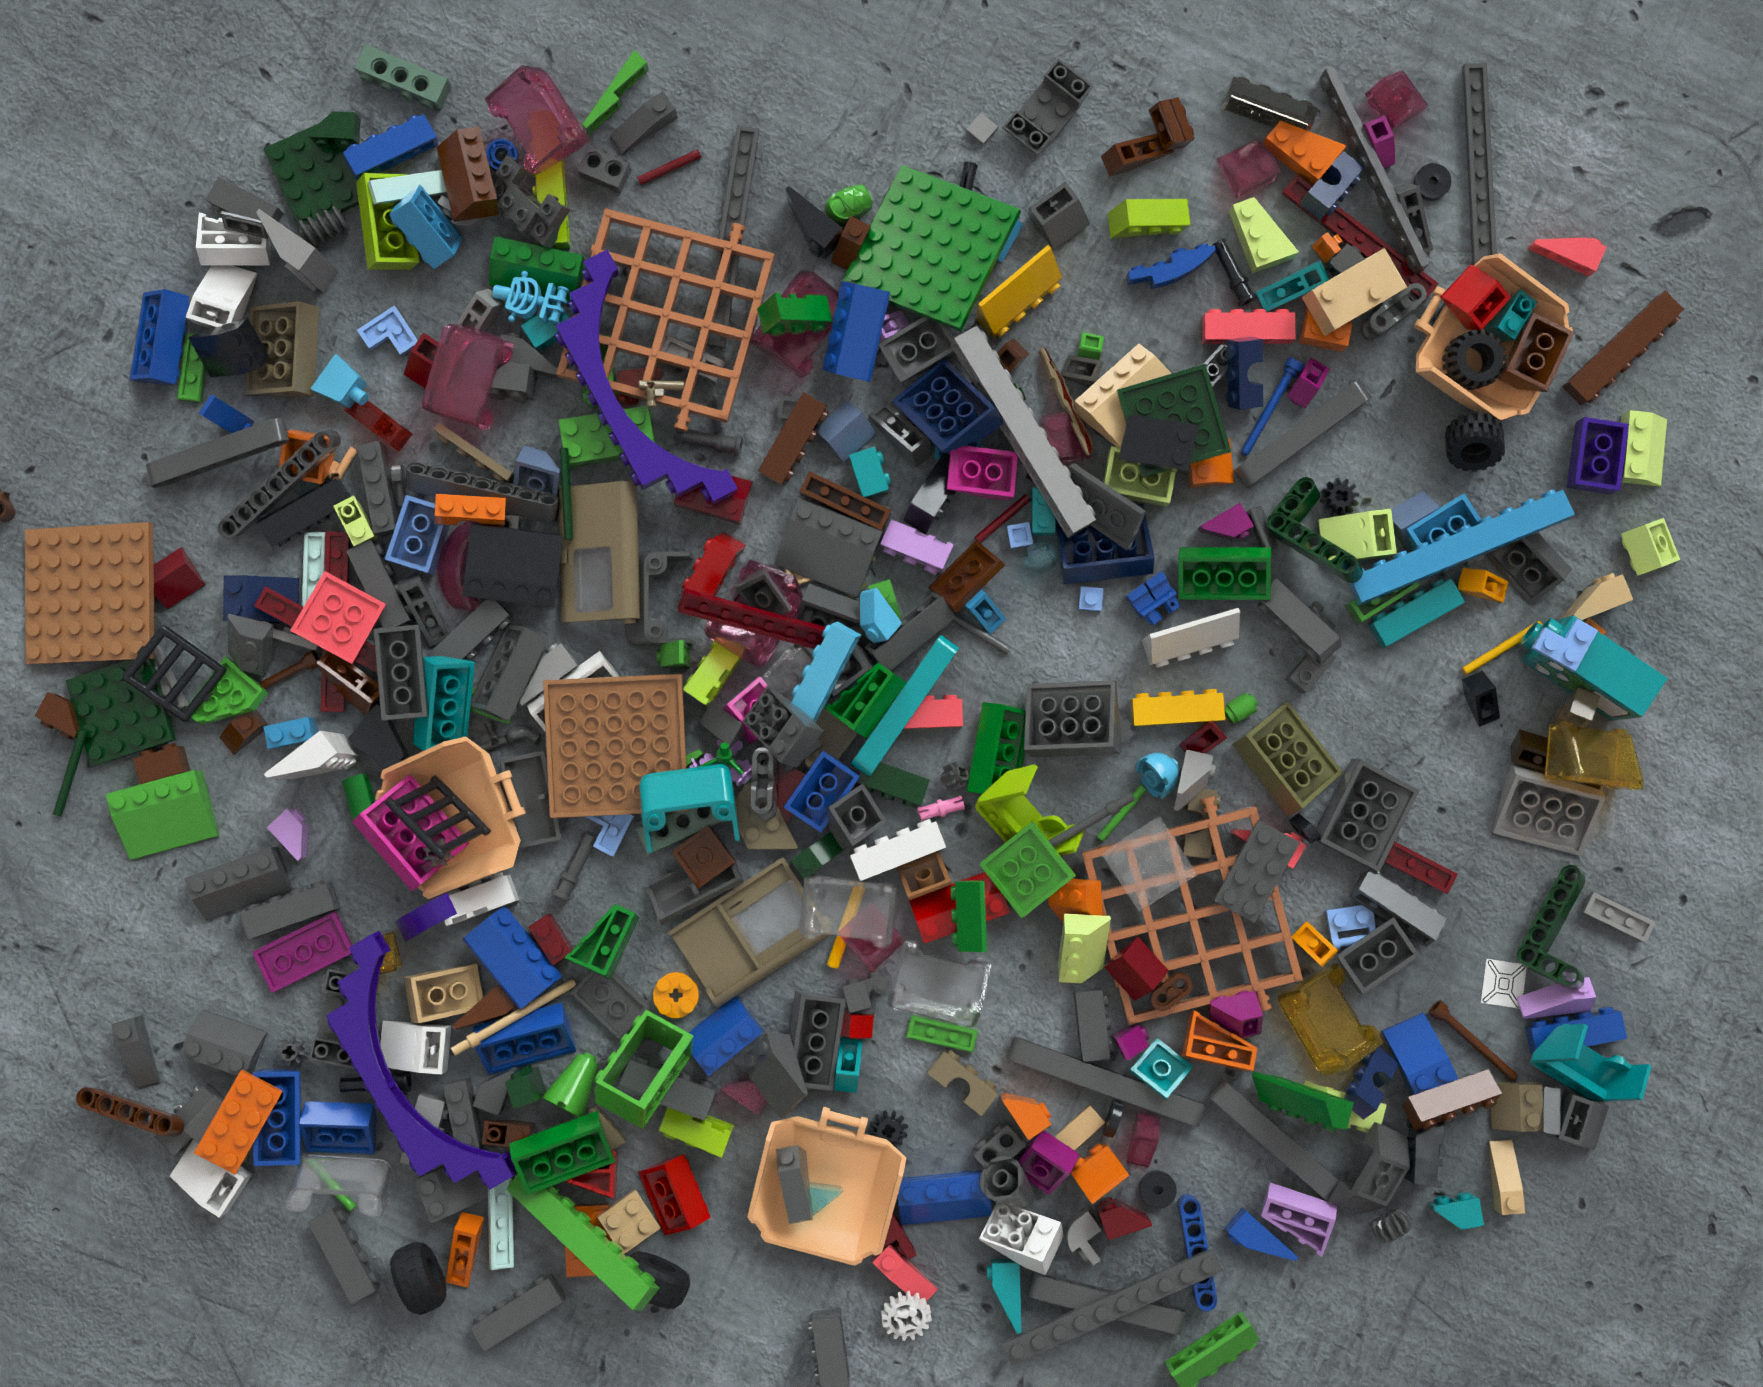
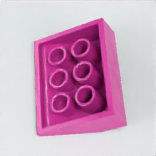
M409 774L360 813L352 823L408 888L414 891L444 865L439 862L438 867H433L432 861L424 860L427 855L423 848H427V846L385 804L390 798L395 800L421 787L413 776ZM425 794L402 806V808L410 816L434 803V801L428 794ZM439 810L416 823L426 831L448 819V817L442 810ZM453 826L432 837V839L437 843L440 838L444 839L446 844L462 834ZM467 842L451 851V854L453 856L457 855L470 843Z

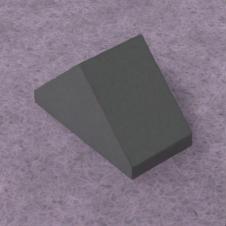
M1069 355L1061 375L1066 379L1090 388L1096 382L1104 362Z

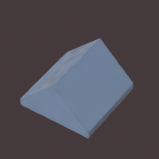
M848 400L814 429L817 431V435L843 463L849 459L850 454L856 453L877 434L863 413Z
M1424 491L1391 509L1394 533L1407 552L1412 548L1406 529L1440 508Z

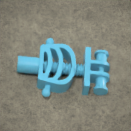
M527 271L521 272L522 277L513 278L511 288L500 285L494 286L492 296L493 298L506 301L505 308L511 313L508 317L510 322H514L516 316L523 319L531 318L537 312L539 306H541L539 318L542 322L546 323L549 312H552L548 321L553 324L560 323V316L565 311L561 308V305L567 304L565 298L567 293H569L568 288L558 286L557 296H554L556 287L553 283H549L545 297H542L538 283L532 278H527ZM531 286L535 287L534 295L532 294Z

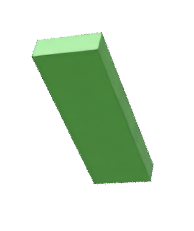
M186 333L177 399L180 401L202 403L206 369L188 339L189 336L195 334Z
M911 1015L906 1038L973 1053L978 1030Z

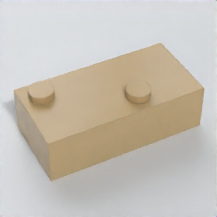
M1383 248L1311 290L1302 299L1321 332L1326 336L1407 288L1386 249Z

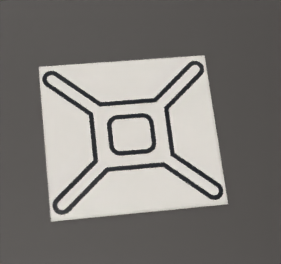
M1486 959L1481 1003L1519 1008L1517 997L1523 995L1527 968L1519 963Z

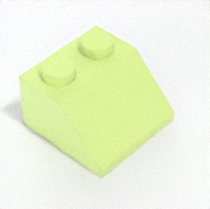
M1664 518L1621 533L1623 547L1629 553L1631 567L1636 571L1637 576L1680 560Z

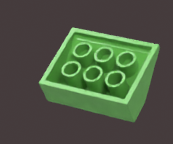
M192 770L106 794L112 820L130 860L219 836L203 770Z

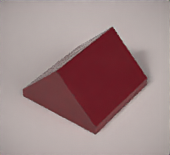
M182 547L154 564V596L166 609L173 607L206 585Z
M1136 937L1104 965V968L1134 1001L1153 991L1169 972L1139 937Z

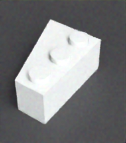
M199 213L196 250L200 265H270L271 246L269 238L265 239L225 229L222 218L215 220L206 217V214Z
M503 872L490 876L491 881L482 884V881L479 880L469 884V889L461 891L459 888L448 892L457 914L445 920L446 926L518 901L519 898L511 875L504 876Z

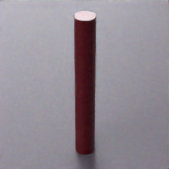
M697 149L637 178L640 184L643 185L702 157Z
M1024 494L974 537L975 540L982 543L1028 504L1031 499Z

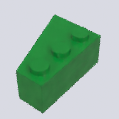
M877 663L857 680L858 683L849 691H843L840 694L841 697L832 705L829 703L824 707L865 738L869 737L907 683L880 663Z
M614 904L595 924V927L586 937L584 936L573 951L569 952L564 958L570 963L610 980L639 920L638 915Z

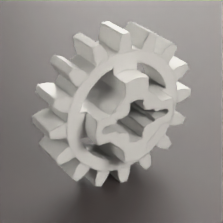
M910 1291L906 1292V1296H902L901 1292H898V1298L896 1299L890 1296V1304L884 1303V1310L881 1311L882 1325L886 1327L887 1334L893 1332L894 1339H897L900 1335L903 1341L906 1340L907 1336L915 1340L914 1334L916 1333L922 1336V1328L928 1329V1322L932 1320L930 1306L927 1305L926 1299H920L919 1293L911 1296Z

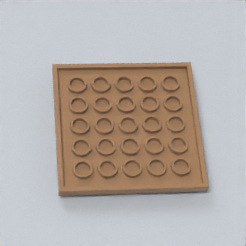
M153 523L26 529V664L135 660L138 656V650L142 645L145 646L154 635ZM154 651L147 659H154Z
M682 674L543 680L550 818L642 814L639 790L641 778L650 773L686 769ZM686 809V810H679V811H672V812H685V811H689V810Z

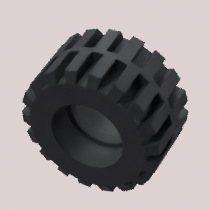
M1486 330L1469 331L1449 342L1450 345L1446 346L1444 350L1447 354L1442 356V360L1446 364L1442 365L1443 370L1447 369L1448 372L1445 375L1452 378L1453 381L1464 389L1474 390L1492 384L1496 381L1495 379L1500 378L1502 375L1500 371L1505 370L1506 365L1503 364V361L1507 360V355H1503L1502 352L1505 351V347H1500L1499 343L1501 340L1499 338L1494 339V334L1491 332L1485 334ZM1469 348L1475 349L1481 355L1482 368L1479 372L1473 371L1466 362V353Z
M1471 412L1465 416L1460 415L1457 420L1453 419L1451 425H1448L1446 428V456L1449 458L1450 464H1454V467L1457 469L1462 468L1463 471L1472 470V472L1482 469L1483 471L1487 470V467L1495 466L1496 462L1502 460V456L1505 454L1503 425L1496 417L1492 418L1491 414L1487 413L1484 415L1482 412L1472 414Z

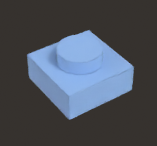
M1029 522L1007 526L1010 549L1033 545Z
M1081 586L1078 610L1101 612L1103 588Z

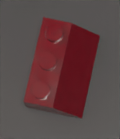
M731 476L738 488L737 493L713 506L710 500L706 502L700 491L703 488L702 486L679 498L676 496L674 504L681 509L741 525L753 481Z

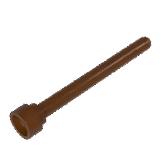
M310 650L304 654L301 661L258 684L267 689L305 668L313 670L317 668L316 662L319 660V657L314 650Z
M1438 1000L1433 1004L1428 1013L1434 1019L1444 1020L1511 1081L1518 1079V1074L1449 1014L1448 1006L1442 1000Z

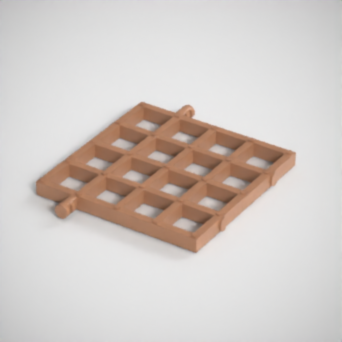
M605 208L595 244L592 245L590 250L591 257L604 251L612 222L642 230L634 258L609 252L617 266L631 269L623 298L606 294L604 305L619 308L611 338L599 335V345L608 348L603 366L612 391L643 401L647 400L646 390H640L636 387L609 380L617 351L648 359L643 380L653 381L658 362L689 370L681 400L666 395L655 397L656 404L681 410L680 414L677 415L676 420L678 422L674 424V429L687 432V424L691 420L689 418L690 413L728 423L759 316L757 308L762 305L775 254L739 244V241L743 239L742 233L745 232L746 227L738 223L732 224L731 229L733 231L729 234V242ZM652 233L683 241L675 269L644 261ZM692 244L723 252L715 280L684 272ZM732 255L764 263L756 291L725 283ZM641 272L671 280L663 309L632 301ZM585 279L583 281L582 287L589 284L586 282ZM681 283L712 291L704 320L673 312ZM721 294L753 302L745 331L713 322ZM629 311L660 319L652 349L621 341ZM670 322L701 330L693 359L661 351ZM710 333L741 341L733 370L702 362ZM564 347L556 374L558 378L579 383L576 377L578 372L569 370L570 364L565 357V354L568 352ZM698 373L730 381L722 411L690 402Z
M1215 796L1205 797L1200 800L1201 804H1205L1203 811L1208 815L1206 819L1082 851L1089 880H1097L1092 862L1093 858L1123 850L1126 851L1134 882L1101 890L1103 916H1107L1103 902L1104 899L1136 891L1145 923L1111 931L1109 927L1107 947L1110 958L1112 959L1117 955L1114 941L1148 932L1153 953L1168 970L1200 963L1206 982L1208 994L1181 1000L1166 1011L1151 1008L1134 1013L1128 993L1114 979L1116 988H1119L1129 1025L1208 1005L1216 997H1230L1241 991H1255L1261 1011L1271 1009L1272 1006L1271 1003L1267 1002L1269 995L1265 994V989L1303 980L1277 885L1268 900L1272 899L1280 931L1250 939L1246 937L1241 915L1219 903L1194 909L1188 888L1187 877L1217 869L1220 871L1222 882L1224 881L1229 872L1228 867L1233 865L1238 854L1228 857L1224 856L1216 825L1249 817L1253 829L1257 820H1259L1256 806L1217 815L1215 810L1218 808L1213 803ZM1208 828L1216 860L1183 868L1175 836ZM1167 839L1175 871L1141 879L1133 848ZM1178 880L1186 912L1153 920L1144 889ZM1230 910L1239 942L1205 950L1197 919ZM1189 921L1197 953L1164 961L1156 930ZM1283 941L1291 972L1258 980L1250 949ZM1242 952L1250 983L1217 991L1208 960ZM1168 974L1161 980V983L1168 979Z

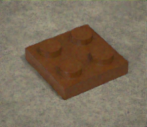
M710 825L672 851V854L698 889L736 862Z

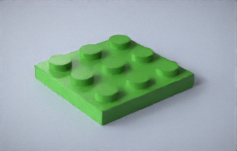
M1033 821L979 864L1021 918L1025 917L1076 876Z

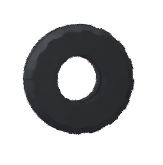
M417 1241L396 1250L391 1257L390 1270L397 1293L407 1310L414 1314L422 1315L440 1307L446 1299L447 1290L442 1270L432 1250L427 1244Z
M637 1251L629 1255L638 1262V1268L643 1273L647 1272L655 1278L654 1283L659 1287V1290L649 1301V1304L666 1309H675L683 1303L690 1287V1278L685 1270L666 1259L647 1252Z

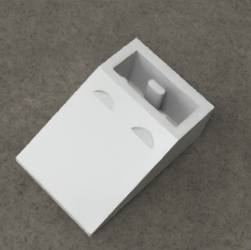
M211 265L192 297L186 318L194 324L210 329L243 319L258 274L233 265Z
M383 1020L380 1046L388 1068L441 1075L447 1072L451 1025Z
M193 1139L170 1177L200 1206L220 1218L229 1212L253 1173L241 1166L235 1175L194 1154L198 1143Z
M997 1202L979 1240L1021 1266L1046 1275L1064 1235L1061 1222L1019 1207Z

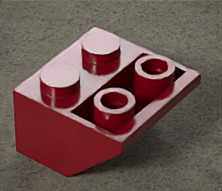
M423 332L410 352L403 375L442 399L466 361Z

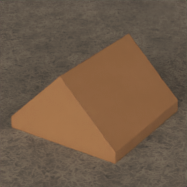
M939 850L897 866L909 900L952 884Z

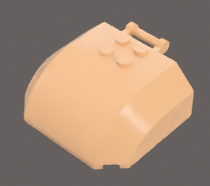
M1500 253L1484 256L1474 265L1499 281L1510 297L1521 289L1538 303L1532 313L1534 312L1573 331L1572 327L1569 328L1567 313H1570L1568 303ZM1436 287L1433 292L1434 296L1421 319H1417L1414 324L1417 330L1427 335L1416 353V373L1460 404L1475 412H1482L1484 415L1488 413L1492 415V418L1496 417L1499 420L1529 413L1541 392L1517 389L1498 380V378L1492 384L1479 389L1468 390L1445 375L1448 372L1447 369L1443 370L1442 365L1446 363L1442 360V356L1447 354L1444 351L1446 346L1450 345L1449 342L1457 338V336L1472 330H1466L1446 304L1433 326L1428 324L1442 301L1440 296L1446 291L1444 288ZM1515 340L1499 343L1500 347H1505V351H1502L1503 355L1508 357ZM1469 348L1466 353V362L1473 371L1479 372L1482 368L1481 355L1475 349Z
M461 737L442 742L382 770L380 778L383 779L381 790L376 792V801L409 774L413 776L420 786L430 782V779L436 775L491 830L487 836L481 834L469 841L470 844L448 861L447 866H442L417 887L423 892L424 897L431 899L514 866L521 840L513 818L526 814L524 807L520 806L512 784L511 771L508 770L496 774L490 754L469 738ZM501 781L503 783L512 811L509 810L507 801L505 799L503 790L500 785ZM438 789L427 793L434 802L445 797ZM453 804L441 809L448 818L460 812ZM468 819L455 825L461 834L475 828Z
M823 1107L820 1122L799 1116L771 1122L747 1218L752 1224H756L761 1231L760 1236L767 1243L855 1266L861 1263L864 1258L872 1254L876 1256L883 1251L904 1173L906 1157L887 1139L864 1134L868 1118L861 1117L860 1119L830 1111V1108ZM827 1120L857 1127L858 1132L826 1123ZM799 1145L806 1151L813 1220L790 1224L778 1175L776 1149Z

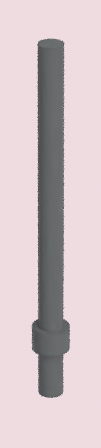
M1130 792L1116 801L1108 802L1103 809L1048 841L1053 847L1060 845L1107 816H1114L1121 812V808L1135 801L1134 796Z

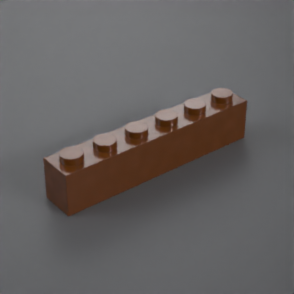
M1666 290L1663 291L1562 387L1580 406L1586 402L1591 404L1601 395L1598 391L1603 386L1608 388L1616 381L1614 376L1619 371L1624 373L1632 365L1630 361L1635 356L1637 358L1641 357L1649 349L1647 345L1651 341L1655 343L1665 334L1662 330L1666 326L1671 328L1681 319L1678 315L1684 308Z

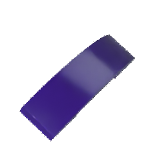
M448 893L402 916L396 921V924L404 941L407 942L438 923L451 918L457 912Z

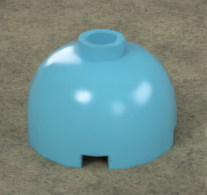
M1150 753L1136 762V773L1140 771L1143 777L1139 781L1153 797L1161 796L1160 799H1163L1177 787L1180 773L1179 765L1175 759L1163 753Z

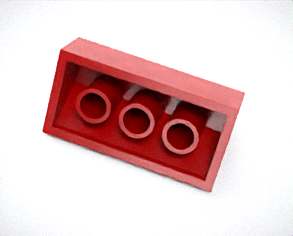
M986 872L961 880L984 881L986 921L1010 913L1005 896ZM955 883L909 900L924 944L957 932L956 923H952L951 909H956L955 900H951V886H955Z

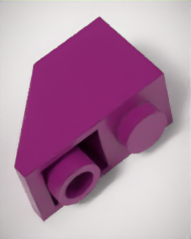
M1384 115L1365 123L1363 127L1383 168L1394 165L1396 163L1394 134L1386 116Z

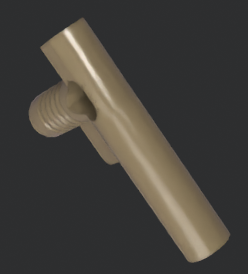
M638 380V389L646 390L647 408H655V397H663L664 390H684V381ZM647 384L653 385V388L650 389Z

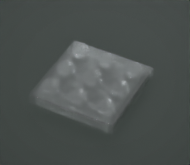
M1160 816L1101 853L1139 912L1197 876L1196 871Z

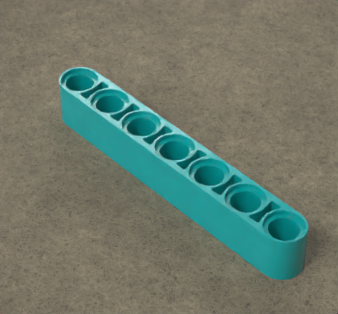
M942 635L939 636L858 752L851 765L869 777L872 775L959 649L958 646Z

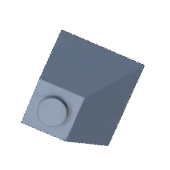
M524 446L516 459L513 484L552 493L558 497L561 471L547 452Z

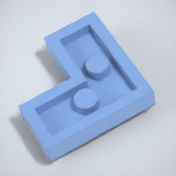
M395 305L357 330L370 350L390 339L401 356L410 352L418 341Z
M1579 619L1573 621L1565 638L1545 627L1541 630L1531 649L1574 672L1577 670L1598 630Z
M632 814L584 816L603 826L593 847L614 857L635 816Z

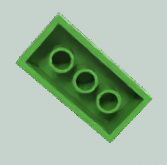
M641 406L623 409L639 430L656 443L650 408ZM597 414L559 420L563 448L569 449L570 468L621 460L619 454L622 452L619 446L612 444L608 436L611 432L607 425L603 426Z

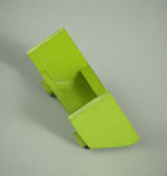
M1036 764L1007 771L976 802V810L1005 843L1032 821L1047 840L1075 825L1067 826L1060 817L1055 815L1042 817L1024 796L1038 768ZM1085 830L1054 847L1059 855L1075 853Z

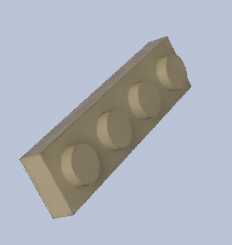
M437 423L434 430L438 433L437 438L447 445L450 442L456 445L455 451L465 458L468 455L475 459L473 463L484 471L486 468L494 472L492 476L498 481L504 482L506 480L510 484L513 482L514 474L441 423Z

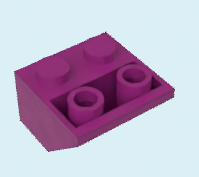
M1241 991L1230 997H1216L1210 1001L1209 1020L1240 1038L1260 1035L1262 1032L1263 1014L1256 992Z

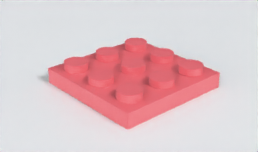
M324 571L290 631L353 664L384 611L386 604Z

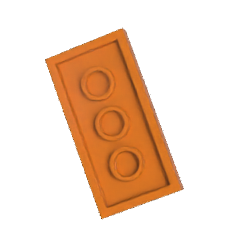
M241 1070L194 1154L236 1175L283 1091Z

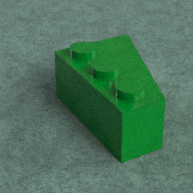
M774 293L757 308L763 335L772 334V336L776 337L784 335L786 332H792V334L797 335L807 330L817 333L824 331L825 327L832 322L826 295L806 294L804 298H797L796 294H789V298H781L780 293Z

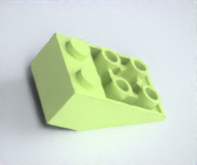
M1391 509L1367 511L1318 520L1320 536L1352 554L1357 560L1386 558L1397 554ZM1332 556V557H1330L1328 560H1332V559H1334L1336 556Z

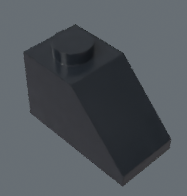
M1480 671L1462 679L1464 696L1477 725L1481 727L1499 719L1496 687L1486 674Z

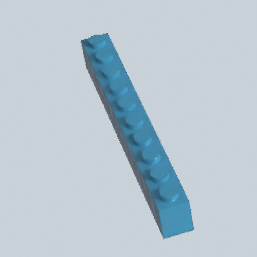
M1554 489L1542 494V498L1534 501L1533 498L1528 499L1520 504V508L1513 510L1512 507H1509L1499 512L1500 516L1492 519L1491 516H1487L1479 520V524L1471 527L1468 524L1457 529L1458 533L1452 536L1449 533L1443 534L1436 538L1437 542L1428 545V542H1424L1414 547L1415 551L1407 554V551H1402L1394 555V559L1386 562L1385 559L1372 564L1373 568L1367 571L1362 568L1363 575L1361 579L1355 583H1348L1357 605L1360 606L1569 520L1575 513L1564 490L1555 492Z

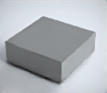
M980 113L967 128L966 132L984 145L998 129V126Z

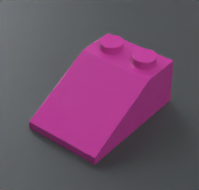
M963 446L950 451L946 490L988 499L1011 500L1015 492L1018 461L1016 452Z

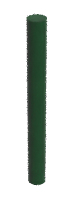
M559 448L564 539H573L569 449Z
M85 729L78 730L53 815H63L88 731Z

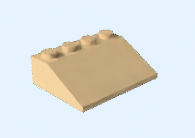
M1138 344L1075 400L1077 414L1084 422L1121 450L1126 423L1116 392L1117 389L1171 374V372L1154 354Z

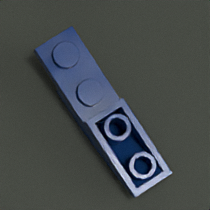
M1201 244L1195 246V249L1187 251L1186 248L1176 249L1170 254L1167 264L1166 261H1159L1154 263L1152 267L1144 268V265L1132 267L1131 271H1128L1126 275L1127 284L1132 285L1150 281L1152 290L1175 283L1205 264L1215 252V245Z

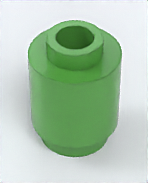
M1244 692L1226 704L1227 707L1224 708L1225 715L1232 724L1240 723L1257 712L1256 706L1258 703L1252 694L1247 695Z

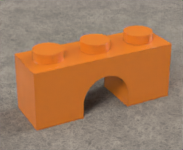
M436 494L435 524L458 525L460 521H476L485 525L504 527L506 498Z

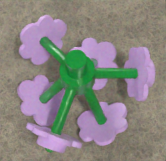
M718 739L717 745L720 748L716 753V757L714 758L712 754L706 753L698 761L700 766H697L693 758L691 759L693 764L690 765V768L723 764L727 767L731 765L733 767L730 770L732 781L737 786H740L742 783L747 785L752 782V765L747 759L735 761L732 758V755L737 754V750L742 749L743 743L741 740H738L729 748L728 743L721 742Z

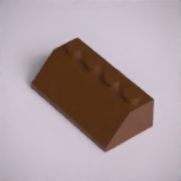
M480 127L457 129L437 147L453 222L499 215L497 197Z

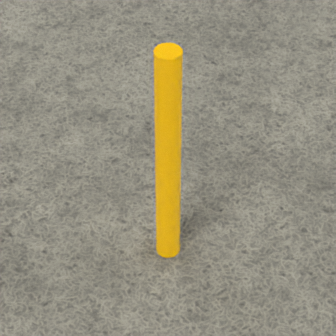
M1532 625L1462 667L1463 672L1466 675L1470 674L1520 643Z

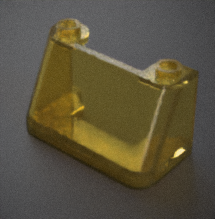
M1560 720V724H1550L1545 779L1601 785L1612 789L1643 790L1644 779L1632 735L1627 734V730L1613 729V732L1583 728L1574 726L1573 723Z
M1338 963L1327 966L1278 996V1003L1314 1066L1320 1073L1326 1075L1348 1070L1384 1043L1375 1027L1360 1024L1339 986L1344 984L1345 974Z

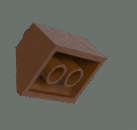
M1533 312L1519 332L1505 362V370L1501 371L1502 375L1498 380L1517 389L1547 392L1575 332Z

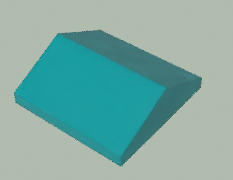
M1156 1038L1132 1066L1130 1072L1167 1100L1194 1066Z

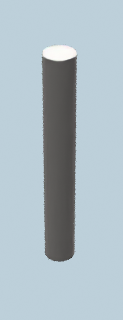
M953 612L956 618L952 622L1007 655L1011 649L1010 646Z

